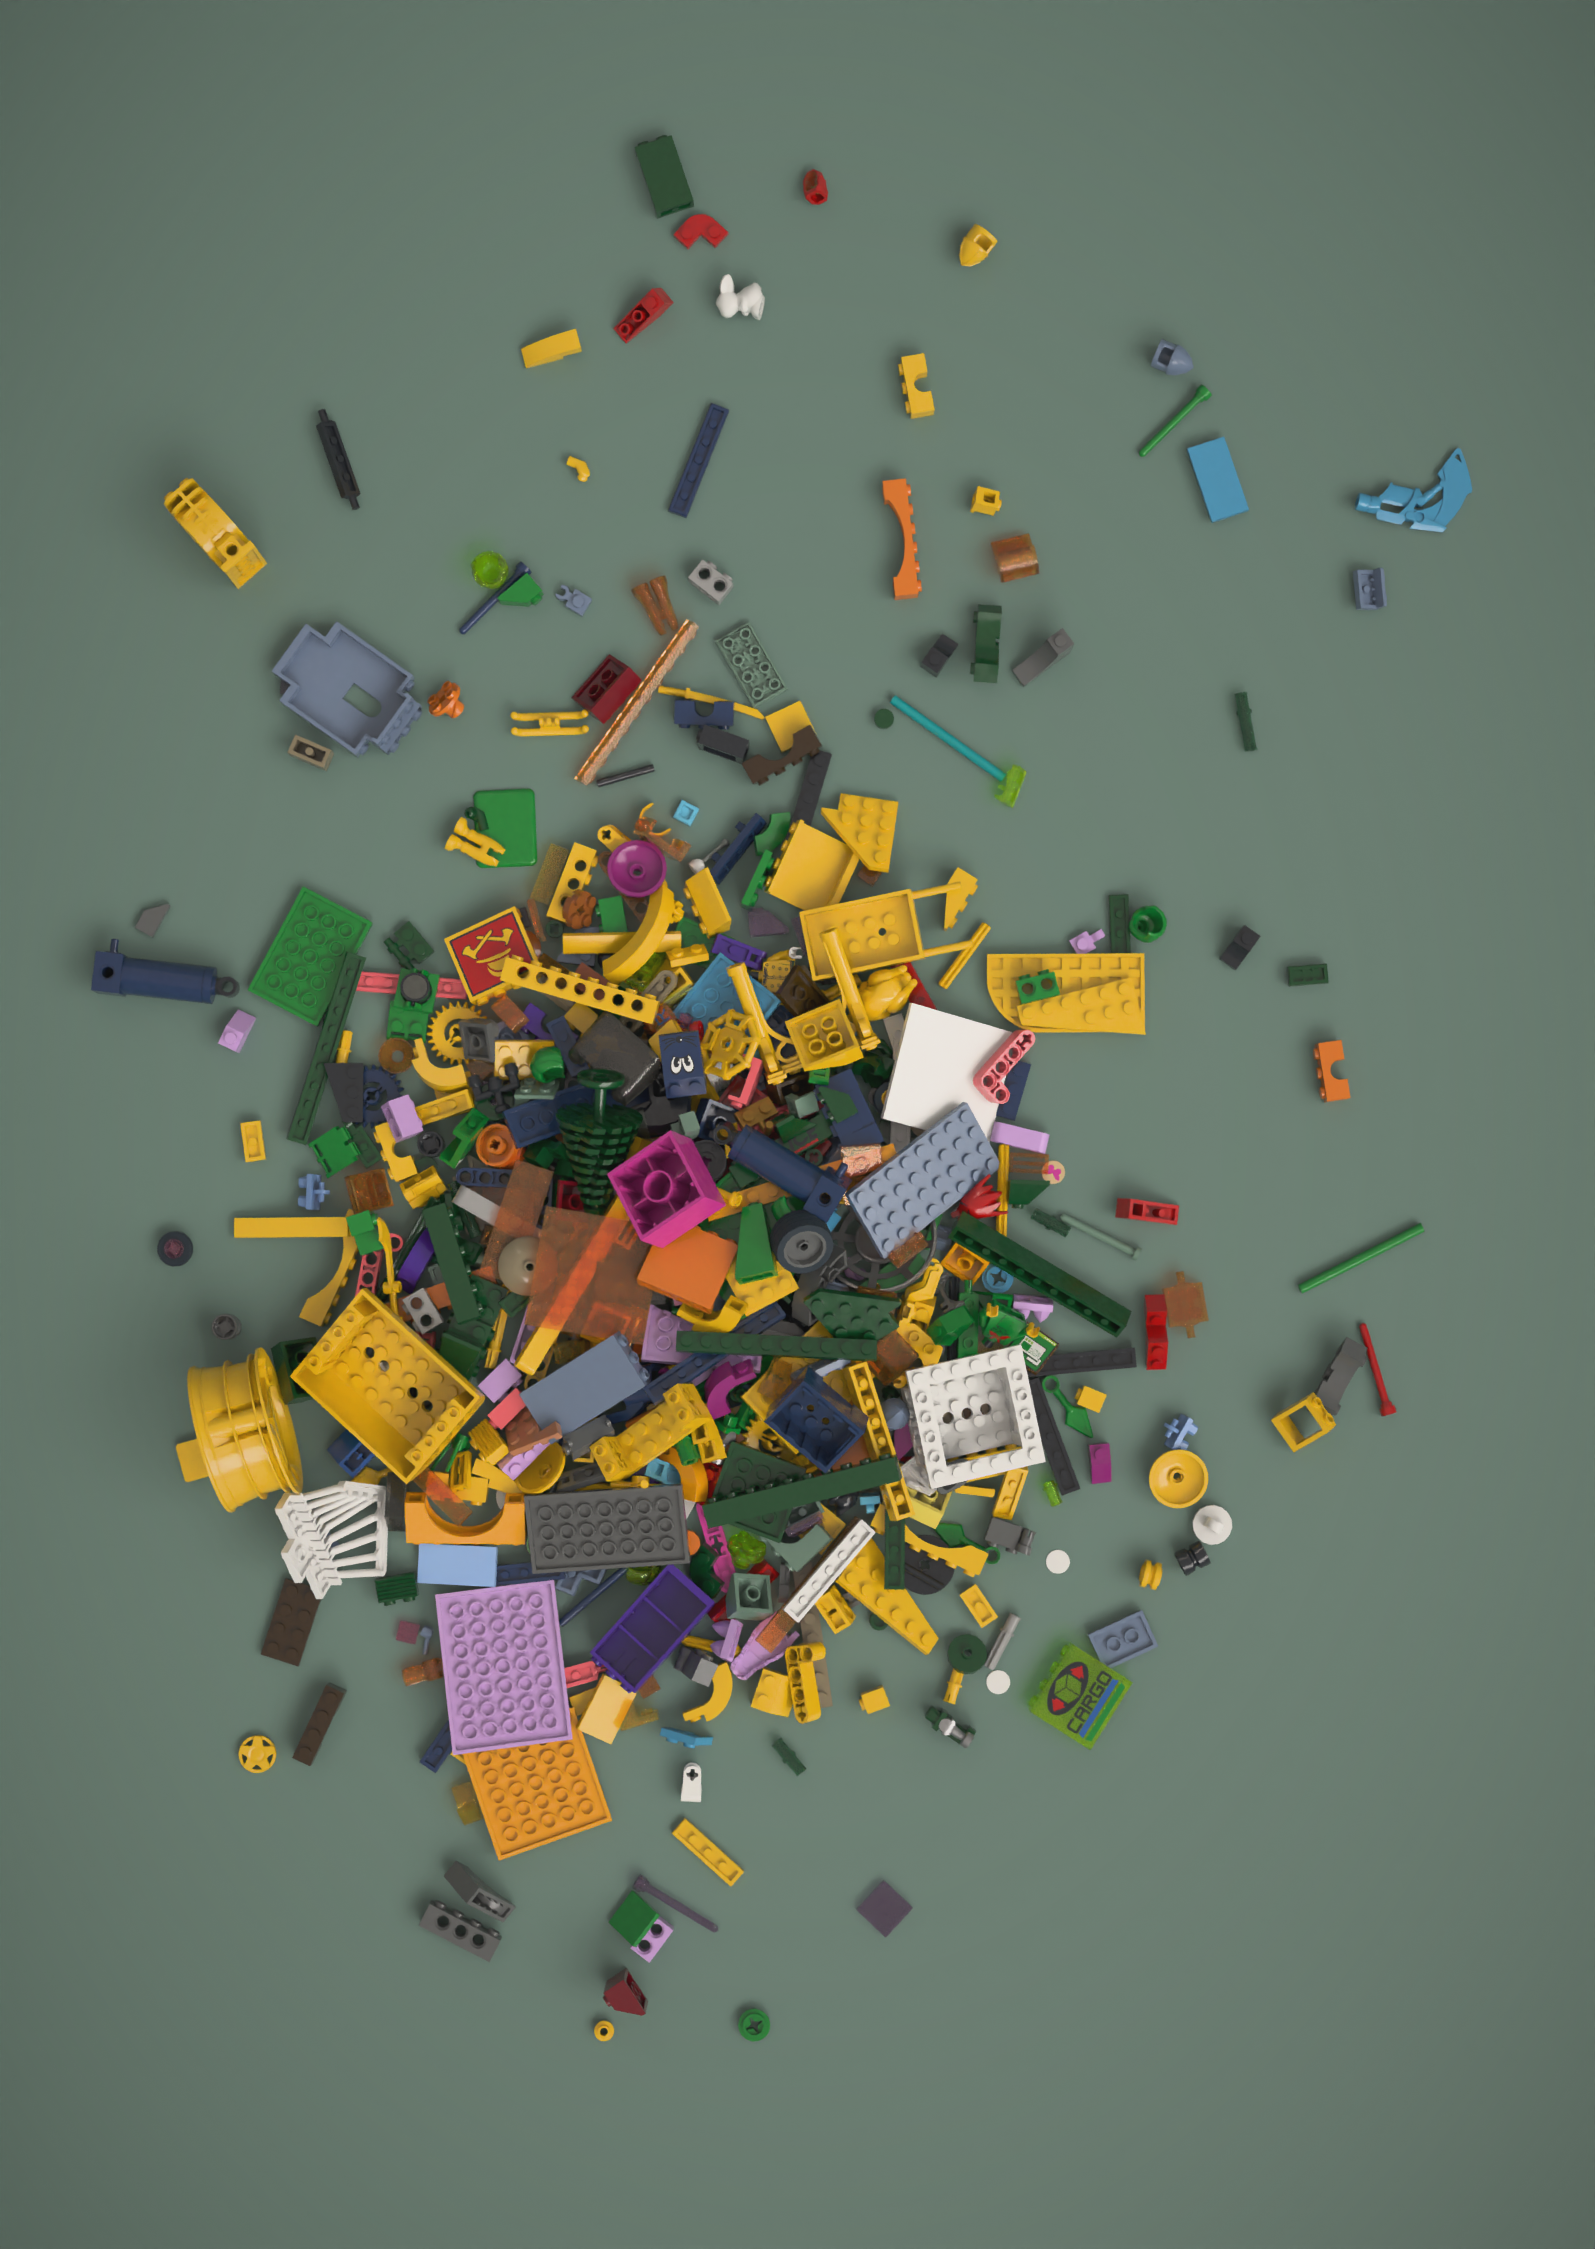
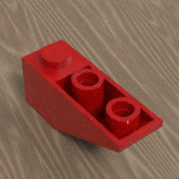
M652 288L613 329L625 343H628L658 319L674 302L662 288Z

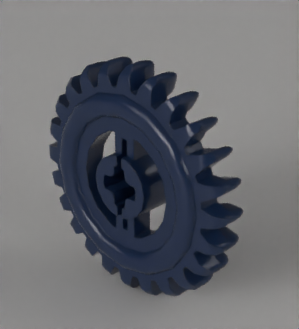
M372 1064L371 1070H369L367 1065H364L363 1086L371 1082L380 1083L377 1088L368 1087L363 1092L364 1128L368 1123H370L371 1129H373L375 1123L380 1125L383 1121L387 1122L382 1108L375 1111L366 1109L369 1105H378L382 1101V1093L385 1090L387 1091L386 1102L404 1096L400 1092L404 1091L405 1088L398 1087L402 1081H395L396 1073L389 1076L391 1071L389 1068L383 1072L382 1065H380L378 1070H376L374 1064ZM370 1092H372V1093H375V1092H376V1094H375L376 1100H372V1099L369 1100V1098H370L369 1093H370Z

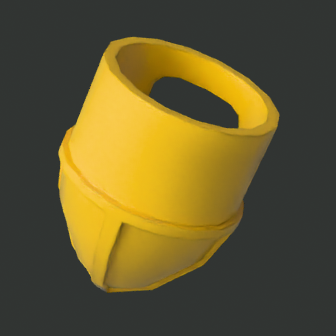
M974 224L967 235L963 237L959 253L962 266H973L988 257V254L997 243L996 238L978 224Z

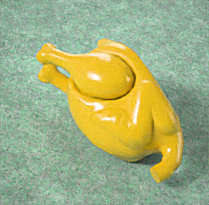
M901 965L893 969L877 970L868 977V981H863L859 986L858 991L870 1022L888 1018L891 1013L899 1012L906 1005L909 994L917 985V980H911V975L906 972L907 966ZM849 1013L847 1015V1018L849 1021L853 1022L851 1015Z

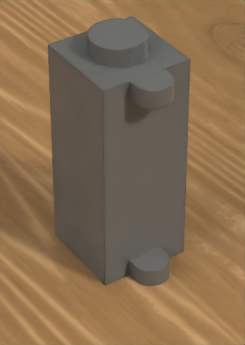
M604 1414L563 1436L562 1449L567 1456L570 1455L575 1460L590 1452L589 1447L602 1437H615L610 1420Z

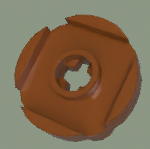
M577 889L572 892L575 893L572 897H567L565 900L562 916L566 919V926L573 929H582L583 927H589L592 922L591 917L596 905V898L587 891Z

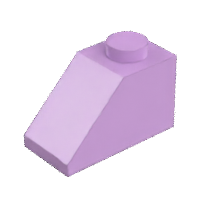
M237 1010L226 1025L218 1044L240 1053L256 1018L241 1010Z

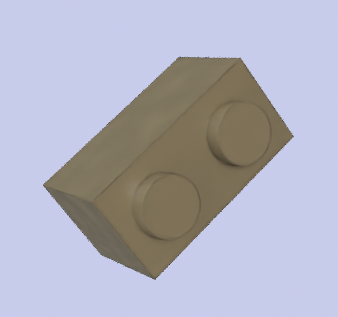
M298 735L294 736L287 752L291 757L326 772L334 756L332 750Z

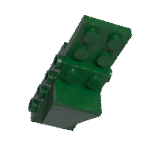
M474 1273L470 1279L471 1282L475 1281L478 1293L475 1295L477 1301L481 1300L484 1312H481L483 1318L459 1325L452 1312L447 1321L450 1326L447 1331H443L439 1340L442 1342L441 1347L435 1350L469 1382H471L472 1377L476 1378L480 1369L478 1363L480 1359L483 1360L488 1351L485 1348L487 1342L492 1341L496 1332L493 1328L501 1310L498 1302L509 1292L508 1288Z

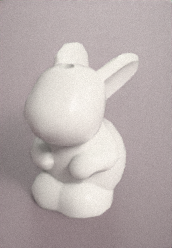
M729 274L724 275L720 282V295L716 300V306L721 316L730 318L738 311H741L744 316H748L751 313L755 319L760 320L764 309L765 297L758 283H752L736 294L731 276Z

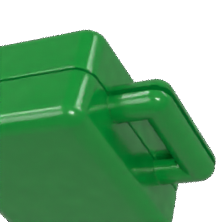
M527 788L475 792L473 796L474 807L485 813L489 829L480 831L478 823L474 821L475 831L492 838L505 848L503 855L494 852L490 848L487 852V855L499 861L497 867L489 866L476 860L477 866L480 868H500L535 865L538 858L534 791Z

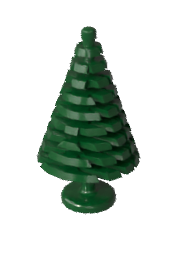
M598 1068L586 1069L577 1073L578 1083L595 1089L593 1106L588 1103H577V1105H566V1109L563 1107L557 1110L558 1114L555 1112L557 1122L560 1124V1133L563 1135V1142L566 1145L570 1166L575 1170V1172L573 1171V1176L578 1184L577 1189L581 1192L580 1199L585 1203L583 1209L589 1215L588 1225L592 1227L599 1226V1214H604L606 1210L605 1204L611 1198L609 1193H612L614 1190L607 1173L626 1160L629 1149L634 1142L632 1140L636 1137L640 1124L643 1121V1116L634 1109L612 1104L613 1107L606 1104V1089L622 1086L625 1083V1075L615 1070Z

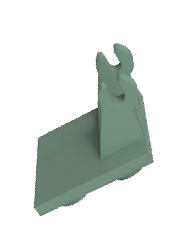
M534 1078L521 1080V1087L514 1094L515 1104L512 1108L528 1103L529 1099H554L561 1085V1080L554 1079L547 1084L541 1083Z

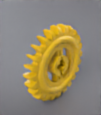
M457 1001L456 1007L449 1002V1009L442 1005V1013L435 1011L438 1018H430L434 1024L427 1025L432 1031L426 1034L433 1038L428 1043L435 1044L431 1048L432 1051L439 1050L436 1057L444 1055L443 1062L450 1058L451 1065H453L455 1060H457L458 1065L462 1064V1060L469 1064V1059L464 1058L463 1047H453L456 1042H462L461 1037H454L456 1035L454 1031L456 1029L460 1030L459 1024L451 1026L449 1030L450 1038L448 1040L445 1038V1030L453 1020L487 1019V1016L480 1017L481 1009L475 1012V1005H472L469 1009L468 1002H465L463 1007H461L459 1001Z
M757 1414L755 1415L756 1421L749 1420L751 1427L746 1426L748 1432L742 1433L745 1440L740 1443L760 1450L758 1442L760 1439L765 1450L771 1452L780 1451L779 1454L775 1455L776 1457L787 1461L798 1457L793 1454L776 1434L763 1433L769 1427ZM764 1438L773 1440V1441L775 1442V1444L778 1445V1446H775V1445L773 1446V1444L771 1443V1441L766 1440V1439H764Z

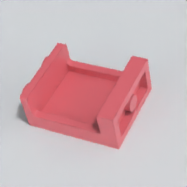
M753 1057L750 1063L751 1067L746 1068L750 1071L741 1096L738 1098L728 1095L727 1099L732 1108L740 1111L751 1105L764 1068L761 1059Z

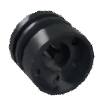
M711 1140L695 1142L694 1144L701 1158L706 1157V1159L712 1160L709 1163L710 1167L707 1169L713 1181H718L724 1175L727 1168L725 1151L719 1144Z

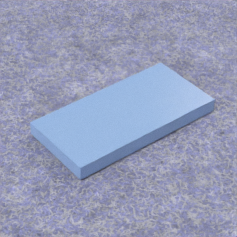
M421 1543L419 1544L417 1583L496 1587L498 1547Z

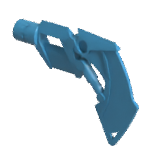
M1455 449L1437 475L1440 478V482L1423 495L1419 488L1414 490L1393 485L1391 482L1379 497L1358 493L1355 510L1375 514L1377 520L1401 525L1404 521L1412 522L1413 524L1409 529L1443 532L1447 529L1445 526L1461 508L1467 494L1472 492L1469 471L1461 449ZM1456 455L1459 456L1460 461L1455 458ZM1442 489V499L1438 503L1426 509H1414V507H1422ZM1382 502L1404 507V509L1398 514L1380 510Z

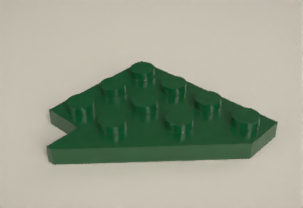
M819 1288L803 1298L804 1304L834 1338L878 1341L899 1327V1322L890 1311L901 1305L900 1298Z

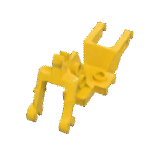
M934 1257L932 1259L934 1265H929L923 1274L922 1280L909 1285L905 1290V1294L902 1295V1304L896 1312V1320L899 1322V1327L892 1331L894 1338L921 1359L922 1367L937 1364L943 1350L941 1345H935L928 1334L916 1324L910 1322V1319H914L917 1311L914 1302L933 1299L943 1267ZM893 1367L892 1371L896 1375L889 1376L890 1380L893 1381V1386L903 1388L907 1384L905 1371L915 1369V1367L901 1370Z

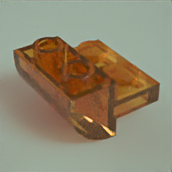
M1029 533L991 542L1001 583L1039 574L1038 559Z
M384 1168L344 1177L354 1215L367 1210L374 1212L394 1206Z

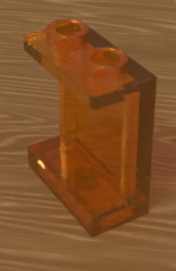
M644 816L636 822L633 833L644 841L656 846L669 859L681 862L691 848V845L686 841L674 838L672 843L668 844L654 834L652 829L657 821L653 818Z

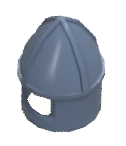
M1161 339L1151 363V367L1163 371L1167 375L1174 376L1185 374L1194 367L1192 358L1186 349L1179 344L1176 345L1164 339Z
M891 1398L881 1404L889 1431L901 1429L908 1423L910 1412L906 1402L901 1399Z

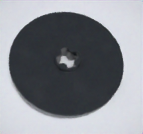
M917 1536L934 1546L949 1548L944 1541L935 1536ZM905 1542V1562L944 1584L943 1588H945L953 1577L954 1568L945 1565L946 1560L940 1557L938 1561L928 1557V1552L921 1549L920 1552L909 1548L910 1544ZM929 1560L930 1569L925 1568L922 1570L920 1568L922 1565L920 1561ZM905 1572V1587L908 1590L921 1595L939 1592L938 1589Z

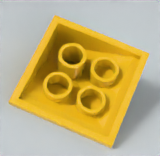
M840 999L785 1021L804 1071L843 1066L864 1058Z

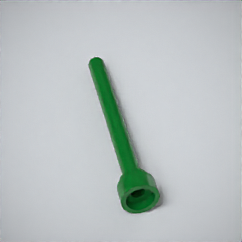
M1201 384L1195 390L1194 397L1139 451L1141 457L1146 456L1199 402L1207 401L1212 396L1211 392L1204 385Z

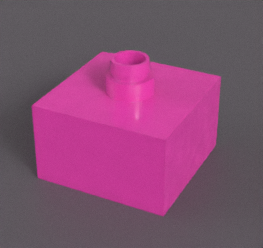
M671 1130L607 1173L640 1240L660 1248H664L726 1206L693 1140Z

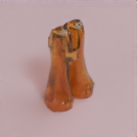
M665 575L649 581L661 610H658L647 583H643L631 590L634 597L646 610L655 630L660 636L667 634L665 625L662 623V620L666 618L672 631L679 628L670 602Z

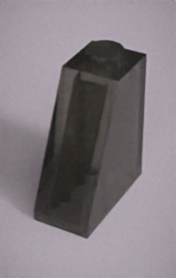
M394 1472L387 1473L384 1517L388 1531H406L404 1502L406 1492H409V1483L406 1484Z

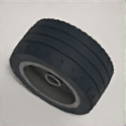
M795 1210L785 1214L774 1224L770 1233V1243L779 1264L789 1272L804 1274L815 1271L828 1261L833 1250V1239L826 1222L806 1210Z

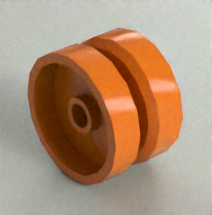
M498 1123L484 1128L476 1142V1153L479 1159L486 1165L496 1169L513 1170L524 1160L523 1154L527 1150L526 1146L516 1150L508 1127Z

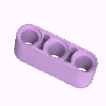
M994 1122L990 1141L1045 1154L1050 1135L1005 1123Z

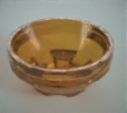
M391 1038L382 1044L378 1057L381 1066L385 1070L398 1074L407 1071L412 1066L411 1060L414 1059L415 1055L413 1047L409 1042L402 1038ZM395 1051L403 1053L404 1057L401 1062L393 1061L392 1055Z

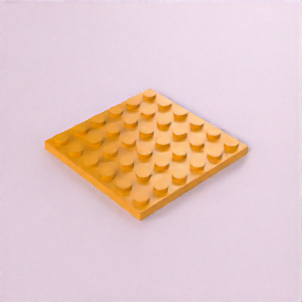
M574 1706L569 1708L572 1740L463 1754L499 1861L612 1821L583 1732L576 1728L579 1720Z

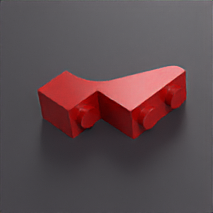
M1165 1294L1145 1295L1146 1370L1166 1369L1168 1336Z

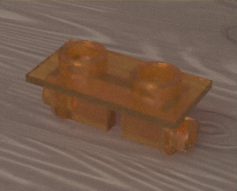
M920 1231L918 1233L915 1232L912 1238L895 1251H890L891 1254L887 1257L899 1269L929 1244L924 1240V1235Z

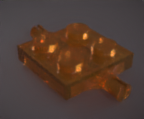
M1184 1271L1175 1272L1178 1284L1162 1289L1163 1294H1165L1169 1328L1176 1326L1186 1327L1187 1339L1194 1338L1196 1336L1193 1325L1209 1321L1202 1282H1185Z

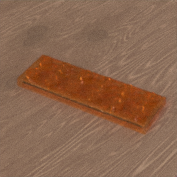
M517 1159L515 1160L478 1273L501 1280L498 1273L500 1253L510 1241L522 1236H533L554 1173L553 1171Z

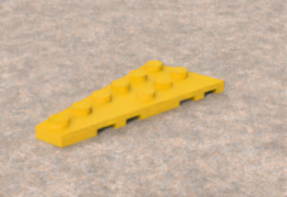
M1132 978L1016 1006L1021 1026L1146 1035Z
M871 1538L837 1577L835 1582L924 1655H928L939 1638L906 1589H884L885 1557Z

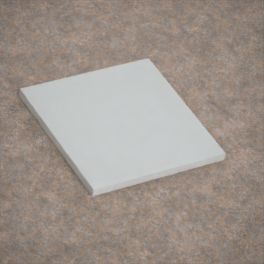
M909 1003L881 1119L926 1131L959 1104L967 1102L988 1142H990L999 1104L990 1103L973 1084V1077L1013 1032ZM1011 1048L1009 1049V1052H1008L1009 1057H1011V1053H1012V1049H1011ZM999 1063L996 1064V1070L998 1071L1000 1068ZM985 1076L984 1079H983V1084H984V1085H986V1083H987V1078H986V1076ZM1006 1076L1001 1080L1003 1084L1005 1082ZM999 1091L996 1092V1098L998 1099L1000 1096Z

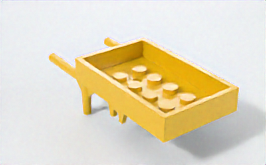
M961 882L917 891L906 889L799 912L812 980L820 981L835 978L824 944L819 935L821 932L835 927L839 929V938L852 974L973 948V941L967 940L924 949L914 899L961 890ZM884 928L886 934L881 936L879 931Z

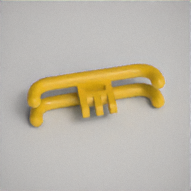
M586 709L576 712H511L510 717L513 720H539L540 728L529 729L513 727L511 733L514 736L586 734L589 731L587 725L560 728V720L583 719L589 713Z

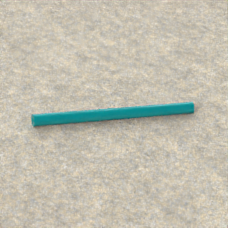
M895 695L892 698L890 704L1002 782L1006 773Z

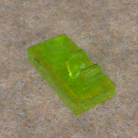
M1013 764L1012 769L1007 774L1006 787L998 785V788L1003 790V794H995L994 797L1006 806L1013 808L1026 771L1020 766Z

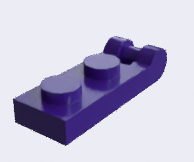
M716 934L710 950L711 953L716 955L721 952L734 962H745L747 967L759 971L762 969L761 963L763 958L765 959L767 953L721 934ZM752 954L756 955L754 962L750 961Z

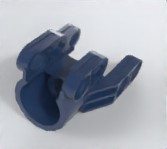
M647 1362L641 1364V1366L648 1371L652 1382V1372L660 1370L665 1364ZM643 1388L623 1400L626 1410L605 1416L610 1420L611 1424L629 1420L640 1415L652 1402Z

